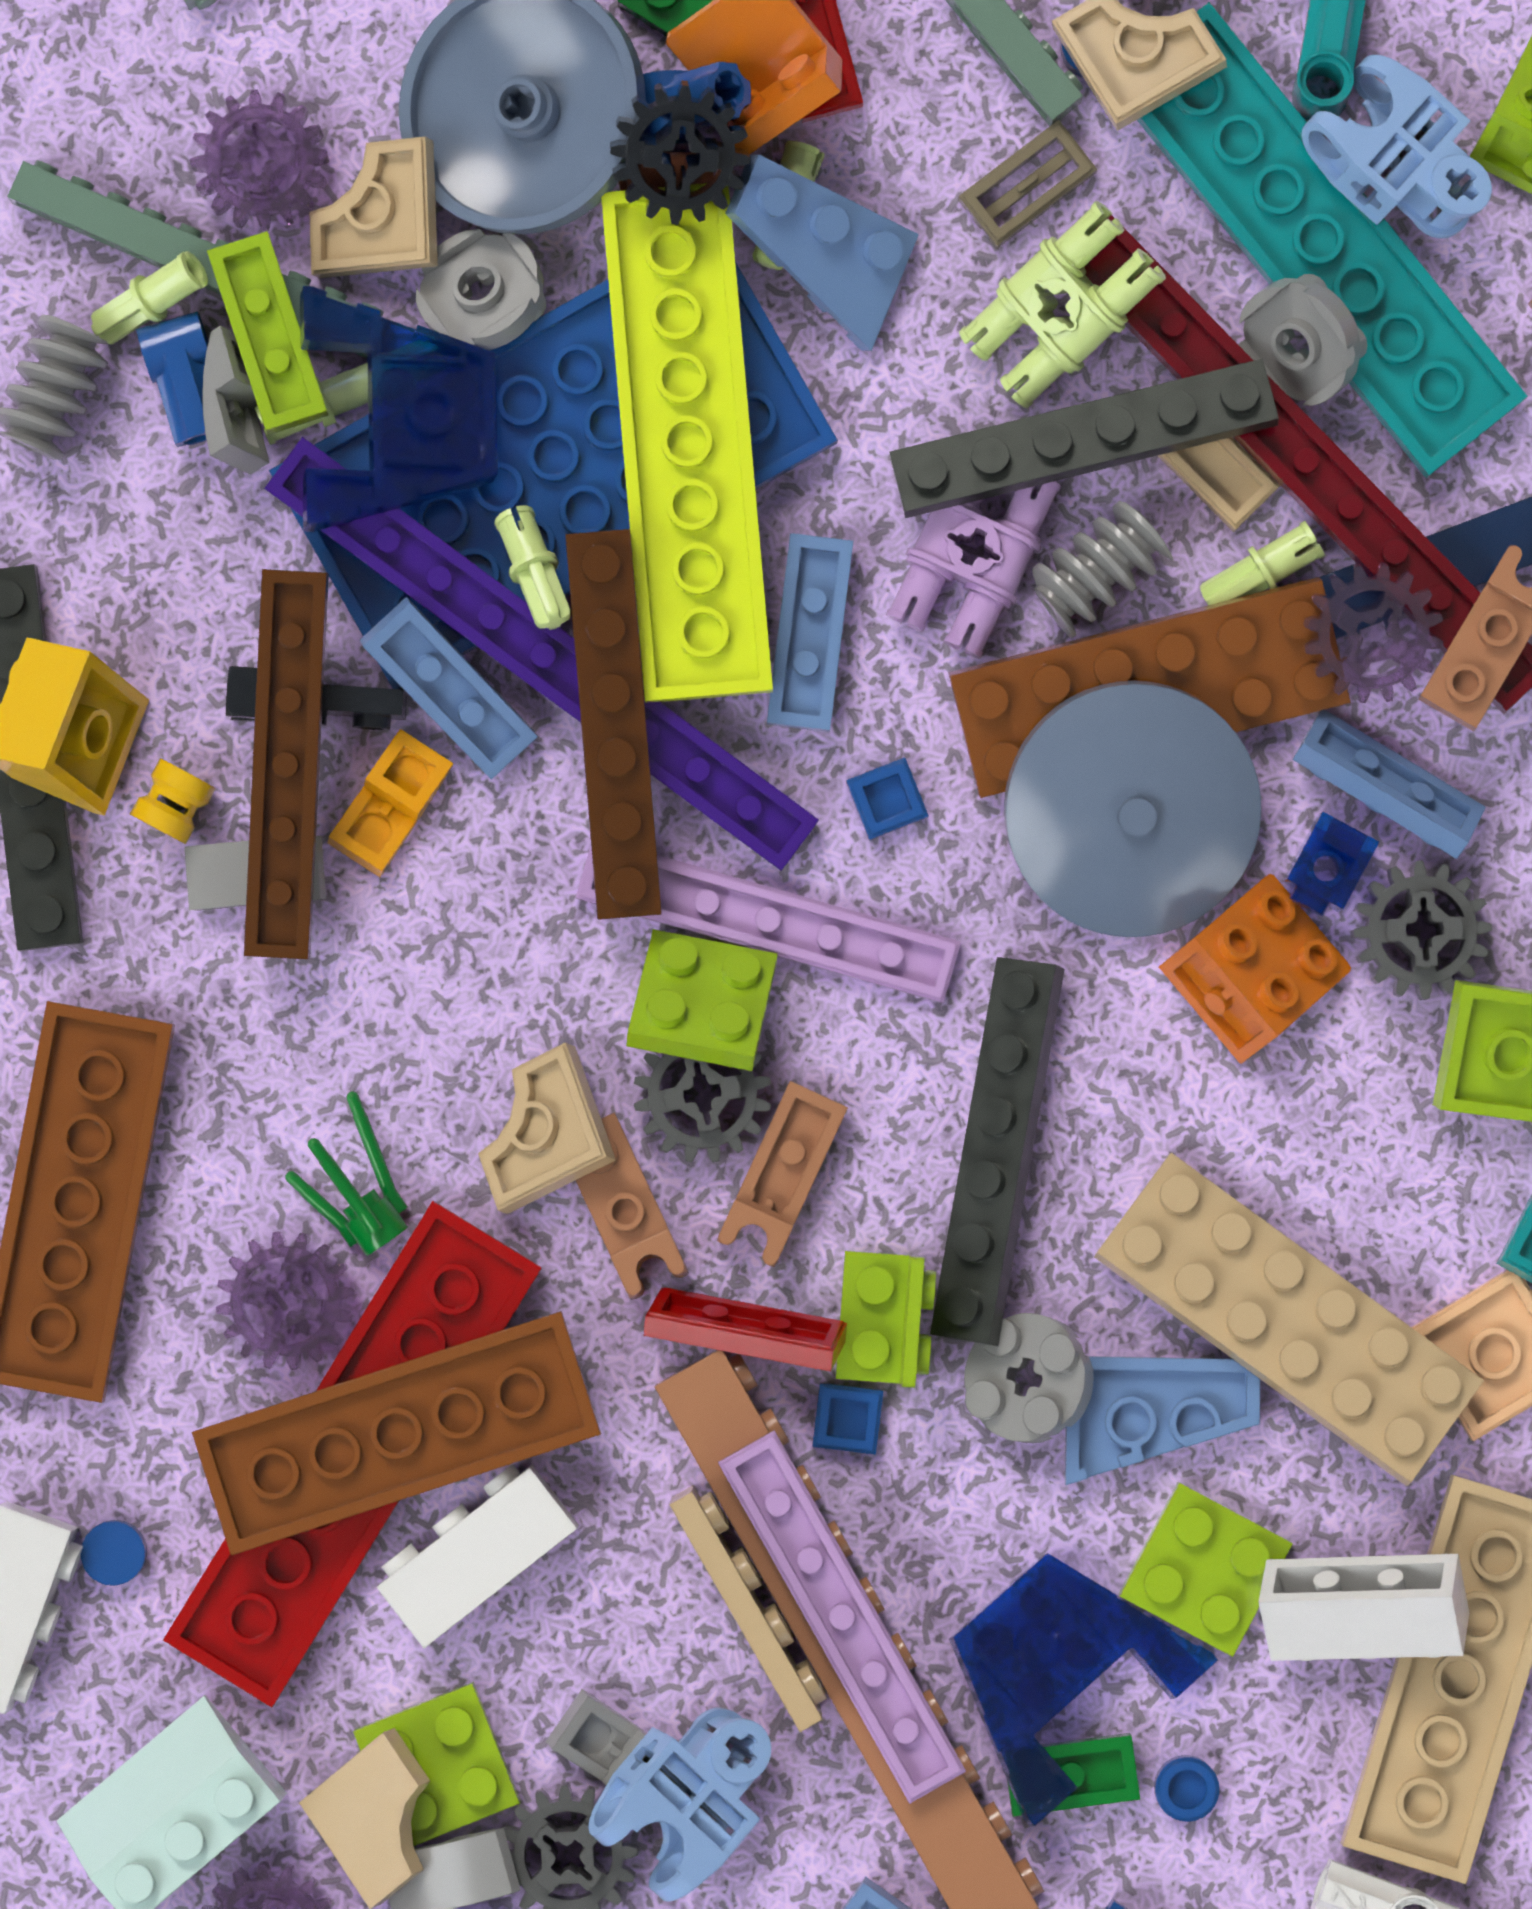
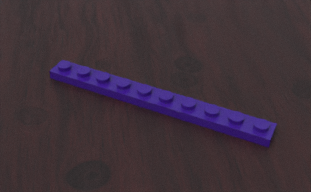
M302 437L264 489L581 723L574 638L560 627L553 630L538 628L525 601ZM644 697L650 775L782 871L818 823L819 819L660 701L645 703Z

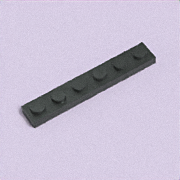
M1262 358L890 451L889 453L905 518L1278 426L1279 417Z
M34 564L0 568L1 704L9 684L11 668L18 660L26 638L46 641L38 569ZM0 770V814L17 951L83 944L66 801L17 781Z
M997 957L930 1330V1334L934 1336L998 1346L1065 970L1056 964Z

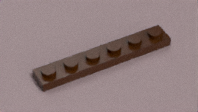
M630 529L565 534L597 919L662 915Z
M262 569L244 956L308 960L311 954L329 573Z

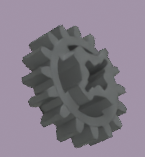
M1415 861L1412 864L1410 877L1405 878L1403 872L1397 866L1387 870L1390 886L1386 888L1376 881L1370 882L1366 888L1375 899L1373 904L1358 903L1354 907L1353 911L1365 918L1366 924L1351 930L1350 937L1366 940L1367 949L1355 958L1358 963H1365L1371 960L1376 963L1378 968L1371 977V981L1374 984L1380 983L1388 977L1395 980L1393 984L1394 996H1403L1408 990L1409 985H1415L1418 999L1428 1000L1431 995L1432 984L1437 983L1439 989L1445 995L1451 994L1454 990L1452 976L1457 974L1466 980L1473 979L1476 973L1468 963L1469 958H1485L1489 953V950L1483 945L1476 943L1477 935L1492 931L1491 923L1477 921L1475 913L1487 904L1485 898L1469 901L1464 894L1469 889L1472 881L1466 877L1454 885L1449 883V866L1445 864L1440 865L1433 876H1427L1424 862ZM1406 890L1405 909L1395 919L1380 920L1387 904L1397 894ZM1432 890L1445 896L1454 905L1459 916L1449 917L1435 904V892H1432ZM1419 911L1420 914H1423L1425 924L1435 925L1436 936L1426 939L1424 950L1419 947L1417 937L1407 936L1406 926L1417 921ZM1461 941L1460 948L1452 961L1436 971L1438 952L1448 942ZM1393 944L1407 956L1408 969L1410 971L1395 964L1386 954L1382 945Z
M646 1053L643 1057L648 1065L653 1068L651 1077H635L634 1084L647 1089L648 1098L634 1103L635 1111H651L654 1119L648 1122L643 1130L646 1135L660 1130L667 1135L661 1148L665 1153H668L677 1143L685 1145V1160L687 1162L694 1161L698 1148L707 1149L712 1162H719L721 1145L728 1143L734 1151L740 1153L744 1149L738 1135L743 1130L755 1135H759L762 1131L759 1125L751 1118L754 1111H770L771 1104L757 1098V1090L771 1084L770 1077H754L752 1071L738 1069L741 1075L723 1077L710 1068L708 1062L684 1058L686 1072L677 1086L660 1090L661 1081L666 1070L680 1057L665 1054L660 1058L651 1053ZM759 1053L756 1054L754 1067H756L762 1059ZM697 1063L700 1064L702 1076H706L708 1084L711 1086L719 1085L721 1088V1096L715 1097L711 1101L712 1110L709 1111L711 1124L709 1125L705 1124L704 1114L700 1112L698 1105L694 1102L686 1103L684 1099V1092L694 1088L693 1078L696 1077L694 1065ZM746 1097L744 1109L738 1120L729 1129L722 1132L719 1116L728 1102ZM681 1110L696 1120L699 1137L690 1136L677 1130L667 1120L664 1113Z
M563 1782L559 1798L551 1800L549 1794L543 1788L536 1790L535 1797L538 1807L534 1811L528 1806L521 1803L518 1804L514 1812L523 1823L520 1828L505 1826L504 1831L507 1841L514 1843V1849H510L519 1885L526 1891L519 1904L520 1908L527 1909L537 1901L544 1905L543 1909H601L600 1900L603 1898L616 1905L620 1904L623 1896L615 1885L617 1880L633 1882L636 1874L630 1867L623 1865V1859L638 1856L639 1846L633 1843H623V1840L611 1845L612 1863L609 1871H606L604 1866L596 1859L595 1844L598 1840L589 1833L588 1829L589 1819L595 1806V1787L589 1785L584 1791L582 1798L573 1797L569 1782ZM559 1812H577L586 1815L579 1824L558 1825L551 1818H548V1816ZM529 1836L533 1839V1843L541 1849L542 1865L533 1876L529 1871L526 1861V1843ZM574 1840L581 1843L582 1849L579 1858L584 1867L582 1865L578 1867L576 1864L569 1862L561 1868L555 1863L558 1849L553 1844V1841L555 1843L559 1841L565 1846H569ZM560 1884H580L586 1891L589 1890V1892L577 1896H562L552 1893Z

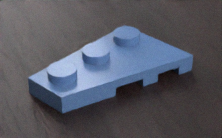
M759 154L750 155V164L745 165L741 174L744 185L742 189H735L725 214L777 267H783L808 292L807 297L822 312H828L848 332L846 336L862 351H872L919 234Z
M1089 1356L1094 1374L1093 1390L1089 1404L1082 1417L1073 1426L1065 1427V1485L1259 1425L1260 1379L1233 1359Z

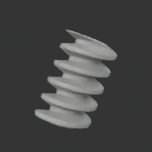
M41 315L37 321L38 326L50 339L31 338L28 340L27 348L39 362H18L16 370L29 384L28 386L7 385L5 393L18 408L0 407V423L7 429L6 432L0 431V435L47 458L63 461L65 454L52 442L53 437L74 438L76 431L63 419L65 413L85 414L87 408L73 394L75 390L96 391L97 385L84 371L86 367H107L108 362L95 350L97 344L109 343L60 318Z
M1118 501L1112 507L1117 525L1100 516L1092 522L1097 541L1082 532H1078L1073 536L1072 541L1077 557L1060 547L1052 553L1057 572L1041 563L1032 568L1037 586L1034 589L1036 595L1052 618L1071 639L1076 636L1071 618L1072 615L1076 613L1090 623L1097 620L1091 602L1093 599L1097 598L1111 608L1117 604L1111 585L1117 582L1131 592L1137 589L1131 571L1133 568L1138 567L1150 576H1154L1157 573L1152 554L1155 551L1173 561L1171 552L1156 529L1139 511L1125 502Z

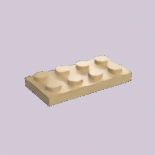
M692 1485L673 1496L669 1504L799 1732L823 1720L819 1703L827 1699L826 1691L809 1661L806 1659L796 1665L786 1646L794 1642L792 1638L794 1635L777 1605L774 1603L764 1609L754 1590L762 1585L760 1582L762 1579L743 1547L733 1553L721 1533L728 1530L730 1524L712 1492L710 1491L700 1497L696 1488Z

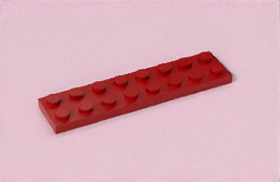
M432 1201L316 1391L504 1330L543 1267L439 1203ZM399 1501L234 1555L230 1554L225 1538L163 1641L272 1708Z

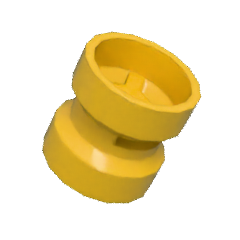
M160 758L151 774L153 785L149 793L138 797L130 815L186 844L195 829L192 820L198 808L208 805L216 788ZM159 794L186 808L184 813L182 814L158 801Z

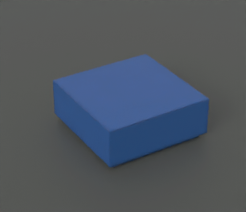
M905 757L846 780L869 841L929 817Z
M820 1383L812 1447L876 1455L883 1390Z

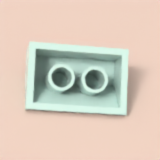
M204 1695L57 1820V1823L90 1880L115 1909H154L276 1806L287 1792L206 1695Z

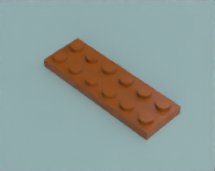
M1319 577L948 672L980 798L1005 792L1009 772L1022 743L1046 714L1068 698L1102 684L1120 681H1146L1177 688L1191 694L1213 708L1235 732L1351 703L1323 581Z
M50 1001L46 1002L0 1246L1 1385L99 1403L105 1402L175 1024Z
M562 1311L192 1432L231 1555L602 1434Z

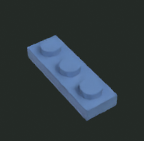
M790 533L772 676L773 692L770 693L767 725L830 732L853 541Z
M407 597L360 639L366 651L491 780L538 737L533 728Z
M1327 710L1320 711L1293 758L1295 762L1309 769L1316 777L1329 781L1365 803L1374 812L1385 815L1418 835L1427 844L1438 847L1456 859L1469 843L1486 808L1484 805Z

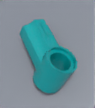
M1309 0L1297 75L1292 89L1293 105L1305 120H1309L1319 111L1331 112L1337 116L1344 111L1354 85L1353 71L1366 0ZM1315 76H1325L1336 83L1339 93L1330 99H1321L1309 91L1306 82Z

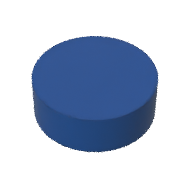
M109 1520L95 1526L89 1531L82 1543L81 1561L85 1571L92 1579L104 1585L116 1586L130 1581L140 1573L146 1562L147 1545L143 1535L135 1526L125 1521Z
M1181 1755L1171 1758L1158 1770L1154 1781V1794L1158 1804L1167 1815L1179 1821L1191 1822L1205 1817L1213 1810L1219 1797V1782L1215 1772L1205 1761L1195 1756Z

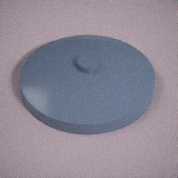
M455 0L423 32L407 63L399 98L401 138L425 136L433 140L435 200L455 216L480 228L498 233L527 235L557 229L588 213L601 202V197L605 193L611 192L619 181L614 179L612 169L626 160L625 158L610 154V142L626 140V135L616 127V120L618 116L635 119L637 114L634 111L631 99L637 95L646 101L642 67L634 45L622 25L605 7L595 0Z
M1120 681L1102 684L1068 698L1046 714L1031 730L1022 743L1009 772L1005 789L1004 820L1007 839L1022 875L1038 897L1053 911L1066 920L1097 933L1119 937H1146L1163 934L1197 920L1219 904L1234 888L1246 870L1256 847L1261 822V793L1255 767L1246 747L1236 732L1213 708L1191 694L1168 685L1146 681Z

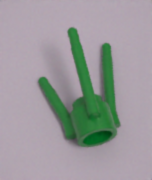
M350 1091L346 1097L383 1198L379 1197L375 1189L361 1197L317 1138H311L308 1141V1147L348 1202L349 1206L342 1211L349 1220L311 1185L307 1184L296 1172H287L285 1179L340 1232L349 1247L357 1243L364 1254L368 1256L408 1228L400 1216V1213L407 1209L408 1206L395 1188L358 1093Z

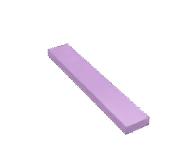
M590 846L576 899L596 904ZM657 855L662 915L638 917L743 947L778 953V957L944 1003L961 941Z
M775 1430L718 1461L719 1466L909 1804L965 1773L966 1770Z

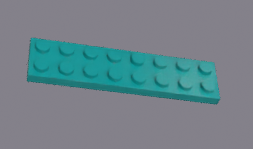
M1208 2L1197 11V14L1225 56L1227 67L1142 116L1137 121L1269 285L1280 279H1297L1304 274H1313L1320 277L1325 282L1327 288L1335 293L1347 306L1357 327L1362 330L1367 340L1366 354L1359 360L1357 372L1349 384L1418 470L1427 478L1522 403L1528 395L1389 223L1383 218L1376 225L1329 182L1304 147L1302 128L1307 122L1216 9Z

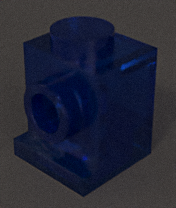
M1321 812L1316 816L1311 829L1282 883L1294 888L1289 899L1300 907L1322 917L1328 907L1336 912L1344 910L1379 841L1331 815ZM1326 857L1335 863L1336 875L1332 880L1322 881L1314 874L1313 867L1318 858Z

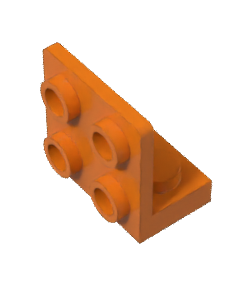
M713 0L667 33V46L688 71L716 62L735 63L742 76L750 81L751 103L741 110L739 118L730 120L727 123L729 127L745 125L748 137L734 145L735 148L744 149L749 154L841 92L842 58L795 0Z
M1268 874L1204 930L1158 967L1240 1064L1278 1037L1351 971V966L1272 874Z

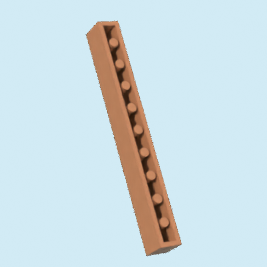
M715 1350L654 1386L949 1909H1040L1034 1897L1045 1891L1026 1857L1014 1863L1002 1841L1013 1834L994 1801L984 1807L981 1805L971 1787L972 1783L981 1778L962 1745L954 1750L966 1772L909 1804L719 1466L718 1461L775 1430L783 1445L790 1442L772 1409L770 1408L760 1414L748 1394V1391L757 1387L758 1384L741 1354H735L728 1358L725 1351ZM802 1464L796 1469L814 1501L822 1498L804 1465ZM835 1520L830 1522L828 1526L846 1558L851 1556L853 1552ZM864 1577L859 1580L877 1613L883 1612L885 1608L868 1578ZM899 1633L892 1635L891 1638L909 1670L917 1667ZM931 1689L923 1692L941 1727L949 1723Z

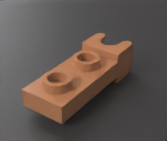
M1510 545L1418 699L1473 732L1476 730L1532 635V587L1523 586L1516 577V568L1522 557V551L1516 545Z
M792 1081L789 1082L716 1241L729 1245L735 1241L743 1227L751 1224L758 1225L767 1235V1244L762 1255L763 1261L767 1265L775 1267L848 1107Z
M614 1112L601 1118L616 1160L575 1181L610 1254L629 1298L634 1300L640 1298L644 1293V1286L639 1272L640 1267L646 1260L651 1258L663 1260L669 1271L676 1278L685 1277L689 1274V1271Z

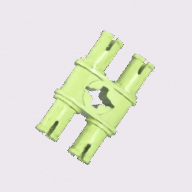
M1095 201L1091 208L1059 239L1055 237L1045 238L1039 244L1040 250L1010 279L1004 277L998 283L999 287L996 289L998 297L971 323L959 331V335L965 344H968L971 340L976 343L970 350L984 361L991 358L992 353L1023 324L1030 326L1038 335L1039 345L1008 374L1000 378V382L1007 392L1012 388L1018 390L1011 397L1024 408L1028 409L1033 404V401L1065 371L1070 374L1074 371L1079 372L1084 367L1083 361L1114 331L1120 333L1124 330L1125 323L1128 321L1126 314L1156 285L1161 284L1166 279L1159 266H1156L1154 269L1148 267L1154 260L1141 249H1137L1132 254L1133 256L1100 287L1088 279L1085 275L1086 270L1084 266L1116 236H1119L1124 231L1122 224L1117 218L1113 221L1107 219L1113 213L1099 201ZM1068 293L1071 299L1067 302L1065 308L1070 316L1055 317L1053 311L1057 308L1058 301L1053 295Z

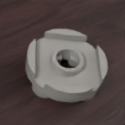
M481 229L460 232L437 246V267L422 268L425 276L420 284V292L416 288L418 310L431 333L445 345L459 349L464 356L470 358L481 357L490 350L508 344L520 336L533 321L539 319L546 309L547 300L543 294L544 278L540 266L530 248L514 234L502 232L504 237L496 234L484 235ZM481 281L485 286L494 283V287L486 297L479 300H469L473 295L470 289L473 283Z
M1304 274L1297 279L1284 278L1271 283L1254 295L1241 312L1239 324L1245 321L1243 328L1245 340L1240 342L1239 346L1253 360L1263 358L1267 375L1288 396L1296 400L1306 401L1302 405L1314 406L1321 404L1345 388L1355 376L1359 360L1366 354V337L1362 330L1357 327L1351 312L1342 300L1327 288L1325 282L1313 274ZM1292 329L1300 332L1306 338L1309 351L1306 348L1299 351L1293 348L1290 341L1294 338L1295 334Z
M1019 1313L1005 1319L1003 1318L998 1346L974 1343L969 1353L964 1376L966 1389L965 1403L968 1411L972 1416L979 1418L992 1433L1002 1438L1022 1443H1042L1052 1439L1051 1436L1059 1434L1066 1426H1073L1082 1417L1089 1404L1094 1382L1093 1367L1089 1356L1084 1355L1082 1345L1076 1339L1079 1337L1066 1324L1047 1316L1034 1313ZM1033 1360L1035 1361L1033 1366L1034 1372L1042 1375V1382L1039 1388L1029 1387L1026 1396H1023L1019 1392L1020 1384L1015 1381L1018 1369H1024L1027 1361Z

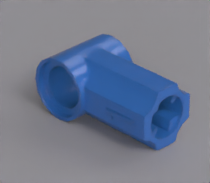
M716 62L690 71L662 70L643 74L646 103L648 105L656 101L654 85L661 83L668 96L677 95L681 80L688 81L691 97L699 98L700 94L707 87L714 89L713 107L717 110L720 106L730 102L735 108V114L731 120L739 118L741 110L751 103L750 81L742 76L735 63ZM670 113L655 119L647 126L643 133L655 134L669 122ZM695 114L694 120L697 129L713 126L706 119ZM683 126L680 128L679 140H676V144L688 143L685 140Z
M196 311L136 329L152 383L157 382L175 445L181 447L207 441L202 393L205 358L209 342L199 312Z

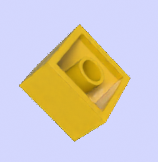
M27 637L18 660L11 668L9 684L0 704V770L17 781L92 813L105 816L149 699L92 652Z

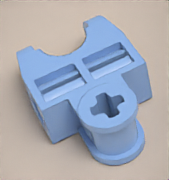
M1369 55L1361 61L1353 73L1354 87L1365 100L1361 105L1370 116L1371 126L1358 124L1351 118L1344 121L1331 112L1319 111L1302 128L1304 147L1329 182L1376 225L1397 206L1426 235L1440 239L1452 237L1465 227L1469 217L1476 215L1487 205L1492 193L1491 180L1484 167L1453 142L1470 123V120L1421 76L1389 57ZM1374 75L1380 78L1385 84L1376 79ZM1439 110L1442 115L1434 123L1430 118ZM1422 130L1424 134L1417 141L1414 136ZM1404 149L1407 153L1401 158L1398 155ZM1388 167L1391 172L1385 178L1381 177L1380 175ZM1466 174L1469 175L1471 178L1462 187L1457 184ZM1371 185L1375 190L1366 198L1363 193ZM1438 206L1442 211L1434 219L1430 218L1429 214Z
M712 1708L700 1714L679 1742L652 1727L611 1776L592 1810L588 1825L589 1833L603 1846H611L622 1840L632 1829L638 1833L646 1825L659 1822L662 1828L663 1841L660 1851L656 1856L659 1863L654 1868L649 1879V1888L666 1902L682 1898L717 1871L759 1822L760 1818L739 1798L752 1782L762 1774L769 1763L771 1742L767 1732L758 1723L742 1718L736 1712L726 1708ZM710 1727L713 1728V1729H715V1731H714L713 1733H711V1732H709V1731H707V1730H708ZM728 1740L733 1745L731 1751L725 1746ZM645 1755L650 1759L647 1763L642 1760ZM744 1758H747L751 1760V1762L747 1764L743 1762ZM728 1827L734 1830L731 1835L725 1831Z

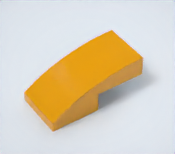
M399 729L365 778L364 786L328 836L327 844L380 878L432 801L453 767V763L402 729Z

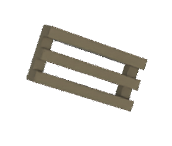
M1057 120L960 194L958 201L965 210L969 211L978 227L983 229L989 237V241L998 249L1096 174L1097 168L1060 120ZM1056 140L1063 147L1062 151L986 209L978 201ZM1073 160L1078 167L1075 171L999 228L994 221L995 218Z

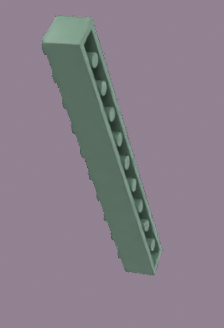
M945 0L1049 127L1057 120H1061L1081 103L1083 98L1080 92L1083 89L1082 84L1070 70L1064 73L1055 62L1058 56L1048 42L1042 40L1039 43L1030 32L1033 26L1021 10L1018 9L1014 12L1005 0Z
M36 160L34 165L25 161L22 162L7 196L12 204L158 268H162L176 259L177 255L183 251H188L201 262L206 271L208 284L204 288L221 295L207 250L228 244V242L217 239L216 243L213 244L202 239L203 233L194 227L181 223L180 227L176 228L165 223L167 217L155 210L145 207L142 213L128 207L130 201L116 193L108 192L107 197L92 191L94 185L84 179L72 176L69 181L56 175L58 169L45 162ZM289 271L288 276L282 274L300 330L369 360L375 359L389 327L387 319L382 317L384 311L365 302H362L360 307L346 302L348 296L334 288L326 286L323 292L309 286L312 280L297 272Z

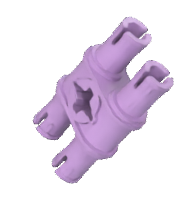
M1056 481L1043 484L1035 500H1032L1031 496L1036 486L1015 491L1003 519L997 518L995 521L983 516V511L979 509L984 499L930 512L914 548H908L905 553L908 556L906 562L910 564V567L891 608L886 612V616L902 624L912 601H916V605L907 621V627L923 632L926 627L925 623L944 583H951L954 579L964 584L963 588L968 593L949 634L945 636L943 642L959 651L968 630L974 628L965 648V654L981 659L982 651L1002 609H1010L1011 605H1015L1017 597L1014 594L1033 554L1039 553L1042 548L1040 545L1042 540L1037 534L1056 494L1062 486ZM975 535L985 539L984 551L992 555V558L986 560L978 557L973 565L965 564L962 562L963 550L956 546L955 542L970 543Z

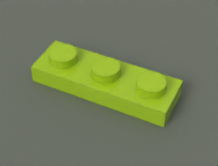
M268 231L207 250L267 434L271 435L329 416Z

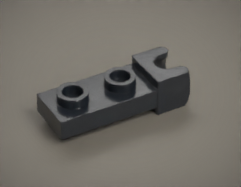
M229 666L225 714L231 717L230 720L255 722L257 668ZM323 684L322 726H327V715L353 717V728L390 730L391 719L406 720L408 695L402 689Z

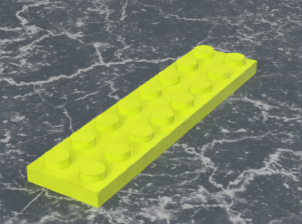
M707 183L690 185V192L703 187ZM725 186L723 189L728 202V206L724 210L710 201L704 204V221L699 222L693 215L692 210L687 209L683 210L678 225L671 223L669 209L661 207L652 219L647 217L645 212L647 199L644 196L637 201L629 203L625 199L626 190L606 192L601 197L645 703L773 692L733 229L732 220L725 214L730 203L729 187ZM658 187L659 189L665 191V187Z

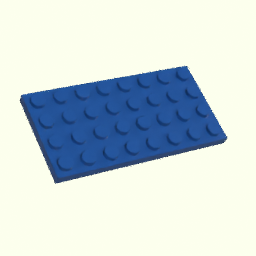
M736 263L756 490L836 445L838 439ZM608 279L533 321L520 336L508 344L490 350L481 357H468L314 444V446L525 602L526 599L520 584L512 582L508 572L512 563L494 522L500 513L510 508L519 530L517 521L520 518L516 506L528 505L532 507L547 551H551L557 556L559 564L555 571L565 597L569 596L570 588L565 534L630 529ZM282 463L269 470L272 477L280 468ZM292 510L324 569L329 573L332 583L362 636L367 634L407 597L462 655L478 647ZM380 665L391 687L393 689L403 690V688L393 679V677Z

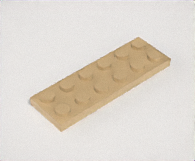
M1173 1153L1168 1155L1094 1256L1106 1267L1405 1486H1408L1414 1480L1484 1382L1475 1373Z
M1451 1474L1427 1554L1459 1555L1469 1608L1463 1656H1442L1437 1658L1401 1657L1395 1659L1340 1844L1343 1847L1466 1884L1532 1667V1499Z

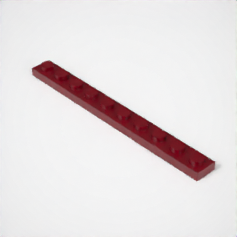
M1111 215L1107 219L1113 221L1115 218ZM1125 228L1119 236H1116L1084 266L1086 270L1085 275L1093 284L1099 287L1129 260L1137 249H1141L1154 260L1148 267L1154 269L1156 266H1159L1162 269L1166 279L1161 284L1156 285L1126 314L1128 321L1125 323V326L1177 380L1254 361ZM1268 376L1279 417L1278 426L1234 436V438L1445 654L1481 593ZM1529 642L1526 643L1492 701L1503 715L1532 689V645Z

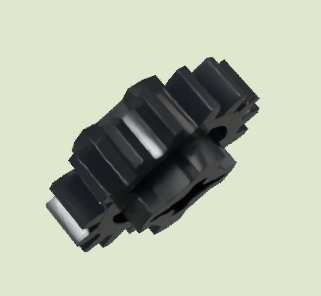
M681 80L677 95L668 96L662 84L654 85L656 101L648 105L645 100L636 95L631 99L632 106L637 114L635 119L618 116L616 120V127L626 135V140L611 141L610 154L625 158L626 161L619 163L612 169L614 179L616 181L631 179L632 183L625 191V199L632 203L644 196L647 199L646 216L651 219L659 212L661 207L669 209L671 223L674 225L679 224L683 210L687 209L692 210L693 215L699 222L704 221V204L712 201L717 207L724 210L728 206L723 192L725 186L742 189L744 185L743 178L733 169L734 166L750 164L749 152L741 148H735L734 145L748 137L745 125L728 126L727 123L735 114V108L729 102L716 110L713 107L714 89L707 87L700 94L699 98L691 97L688 81ZM670 113L669 122L655 134L643 133L647 126L655 119ZM695 114L703 117L714 126L722 142L716 141V138H704L695 127ZM683 126L689 150L696 153V155H686L684 165L680 166V177L676 179L675 167L672 165L671 156L663 151L674 150L676 140H679L680 128ZM638 164H643V167L655 168L665 179V191L651 184L642 174ZM704 172H717L706 185L690 192V184Z

